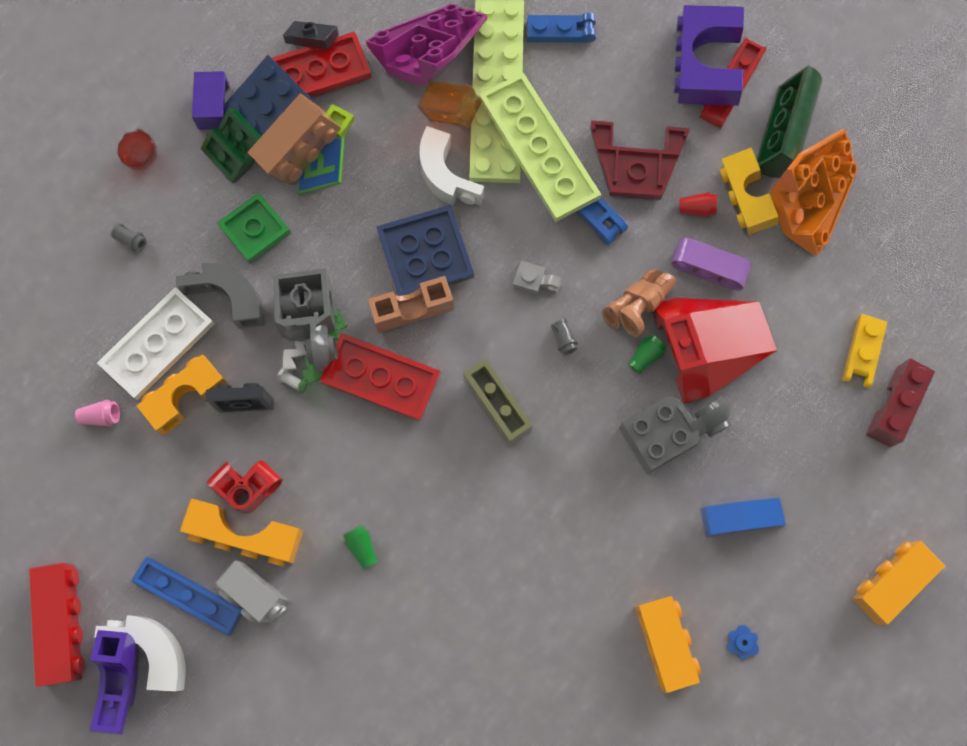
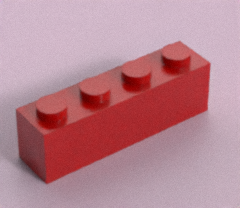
M68 563L29 568L35 687L82 680L85 661L80 653L83 632L78 622V614L81 612V602L76 592V586L79 584V573L74 564Z

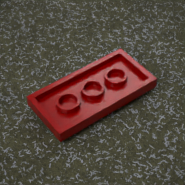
M355 31L338 36L328 49L307 46L272 57L310 97L372 78Z
M341 333L336 343L337 360L331 361L324 370L320 383L421 422L441 374L440 370Z

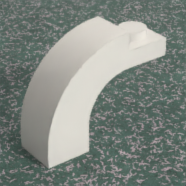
M426 126L421 139L419 153L422 175L428 188L437 198L451 206L454 205L456 198H459L468 205L477 204L481 206L484 198V186L455 176L445 165L446 157L451 148V134Z
M127 615L126 625L125 621L107 620V626H96L94 638H96L98 630L129 633L134 638L135 643L145 651L149 662L146 690H184L186 679L184 654L176 637L164 625L150 618Z

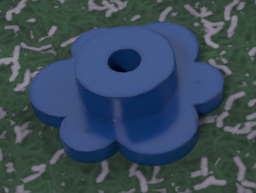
M740 625L736 631L729 632L728 638L730 641L727 644V650L731 654H737L740 659H746L748 655L755 656L759 652V646L756 643L758 635L751 633L747 626Z

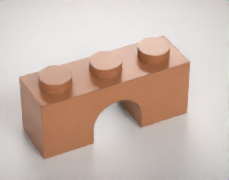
M443 276L419 283L420 288L408 295L396 296L394 291L369 298L368 302L378 333L453 311V298L446 277Z

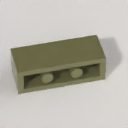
M484 359L463 373L464 383L508 447L532 432V423L487 359Z

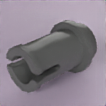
M123 224L115 225L111 231V237L127 245L132 252H141L147 244V239L143 233H135Z
M561 319L554 322L555 324H551L559 344L558 350L562 351L563 355L575 352L578 349L576 346L578 341L573 339L567 320Z

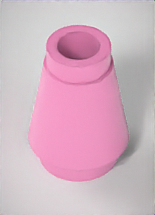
M107 399L78 408L75 411V419L79 425L110 427L114 423L119 422L120 408L115 401L111 402Z

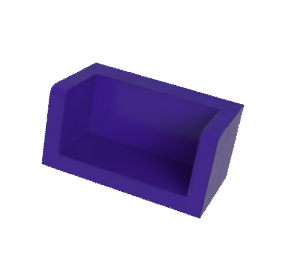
M224 71L194 72L192 119L198 130L218 129L224 117L225 89L230 88V83Z

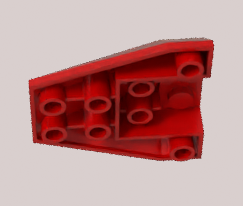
M673 298L662 301L652 312L658 330L664 329L679 371L675 381L683 404L710 397L777 351L759 302Z

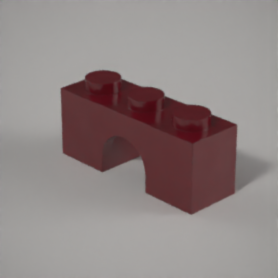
M911 358L899 365L887 388L891 391V394L885 405L875 413L866 435L890 448L903 442L934 376L935 370Z

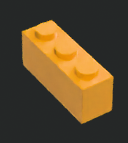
M921 540L910 543L908 541L903 542L895 549L894 553L896 556L891 561L886 560L876 568L875 572L877 575L871 581L867 579L857 587L856 591L858 594L852 600L876 625H888L945 567Z
M672 596L635 606L661 692L668 693L700 683L698 675H701V669L697 659L691 656L689 646H692V642L687 629H682L679 619L682 617V611L678 601H673Z

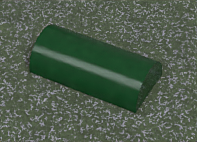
M809 65L778 86L757 156V163L762 175L780 178L798 154L803 151L822 85L821 74Z

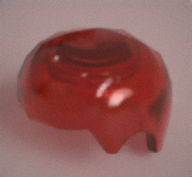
M137 129L133 132L124 133L118 143L117 155L125 166L133 170H142L150 167L157 159L158 148L154 139L148 133Z

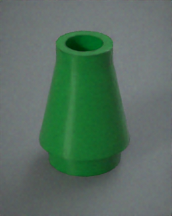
M650 334L647 338H643L628 365L638 374H641L644 369L665 355L664 351L667 347L659 338Z
M363 525L343 534L345 539L343 543L360 563L362 569L378 562L375 557L369 530H365Z

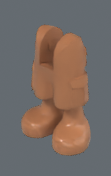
M656 269L646 272L639 281H636L624 291L623 297L610 302L603 308L602 316L604 320L614 329H619L623 325L630 335L638 337L644 331V323L641 318L642 312H653L676 284V278L669 273L662 274L660 270Z

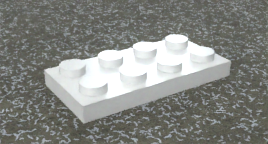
M175 287L97 364L138 401L215 323Z

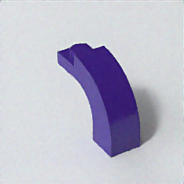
M98 630L90 661L99 668L100 685L89 731L122 735L129 706H133L138 679L137 646L134 638L129 633Z

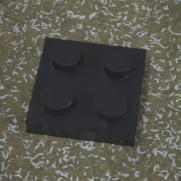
M246 383L241 388H232L230 385H216L215 389L206 390V401L219 413L274 410L273 398L263 386L257 383Z

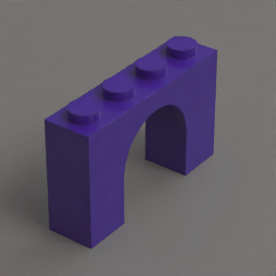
M684 5L682 16L677 17L676 31H681V36L676 38V52H680V57L675 59V72H679V78H675L674 93H678V104L739 106L743 91V69L707 67L695 58L693 52L701 45L707 43H740L744 28V7Z

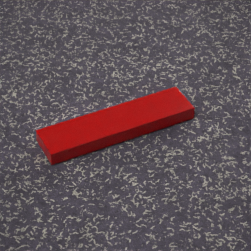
M746 37L727 69H743V90L767 49ZM705 105L699 118L721 129L734 106Z

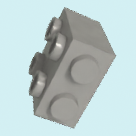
M235 560L215 583L221 588L219 594L229 603H236L243 607L241 614L252 623H255V621L259 624L261 622L271 623L273 620L277 622L288 610L285 606L289 600L252 567Z

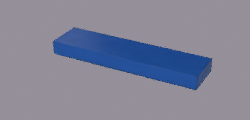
M148 556L145 557L131 580L134 584L228 636H231L242 616L241 610L243 608L234 603H229L223 597Z

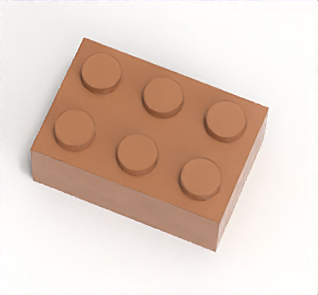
M300 93L248 153L268 174L291 184L301 177L304 168L309 163L314 162L319 157L322 148L336 138L337 132L341 128L321 107Z

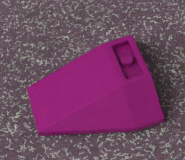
M449 4L404 23L375 33V36L366 40V45L389 75L424 87L445 71L487 21V15L476 12L474 9L459 7L457 4Z

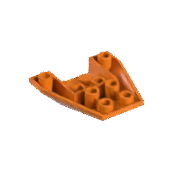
M846 129L839 130L799 153L770 190L783 234L812 255L818 256L828 243L857 173V164L853 159L852 145L850 140H848Z

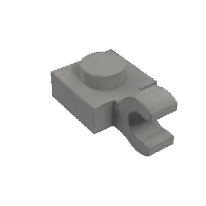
M521 261L513 282V288L537 295L540 288L558 293L561 278L555 275H545V267Z

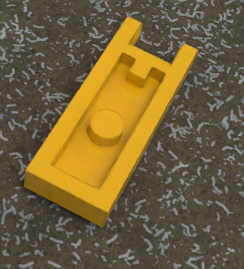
M864 314L858 316L843 374V381L849 382L852 373L865 377L863 387L871 388L887 321Z

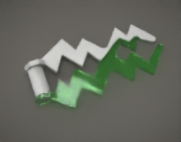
M336 309L338 323H335V331L329 334V336H334L335 341L339 338L336 331L347 328L340 309ZM294 341L296 349L284 350L283 368H281L277 375V381L297 389L300 393H304L309 384L321 379L322 374L321 372L317 373L314 364H309L307 357L304 360L309 370H301L304 376L302 380L288 373V371L297 370L292 360L293 358L307 356L304 348L305 341Z

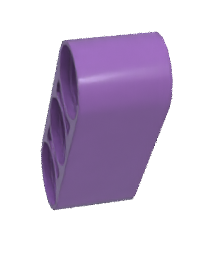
M681 238L679 240L671 262L672 266L680 271L732 290H742L744 288L752 265L750 261L743 257L690 238Z

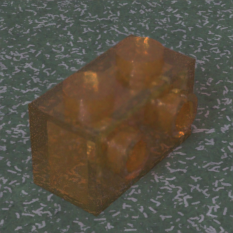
M431 81L418 108L431 122L470 128L482 101L475 93L474 88L467 84L455 85L446 81L441 83Z

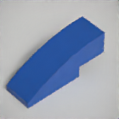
M780 498L706 506L700 509L706 537L786 525Z

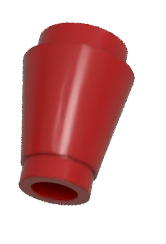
M707 192L680 198L679 213L710 218V215H716L717 195Z

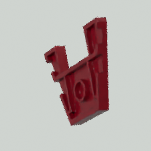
M591 120L590 131L609 195L661 200L689 134V128L667 126L664 150L613 146L614 122Z

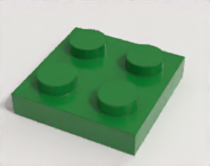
M259 192L217 222L221 230L249 264L291 234L287 225Z

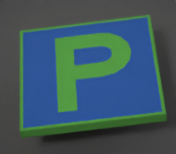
M343 136L337 137L331 143L326 144L320 151L319 157L304 168L298 182V194L341 184L345 140Z

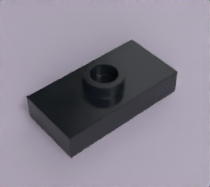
M294 21L283 34V38L286 44L328 49L339 33L337 26Z

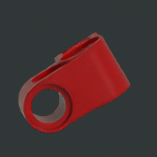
M264 460L255 463L244 477L240 476L226 461L206 483L232 507L242 513H251L280 487L283 479ZM243 493H249L247 503L239 505V497Z

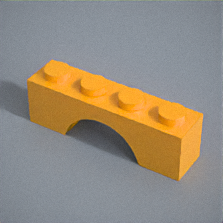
M192 498L180 529L181 532L188 534L187 540L204 544L205 539L215 542V548L229 552L231 547L242 549L240 555L257 559L258 554L269 557L268 563L284 567L285 562L294 563L304 532L299 528L271 521L260 533L252 536H238L232 532L226 522L225 509Z

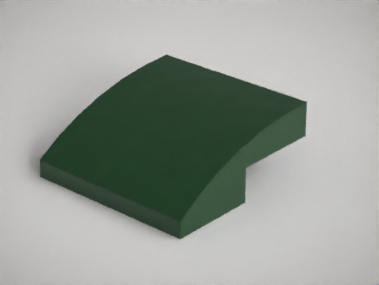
M228 108L218 129H210L200 149L232 183H235L255 162L248 151L262 136L236 108Z

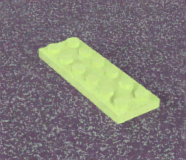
M524 73L479 94L481 104L555 222L601 198L600 191Z

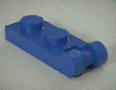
M584 13L583 15H528L527 42H593L596 39V30L593 29V26L596 24L595 15L593 13Z
M602 198L576 211L606 245H610L615 240L617 234H622L628 229L626 222ZM606 221L612 224L609 229L604 225Z

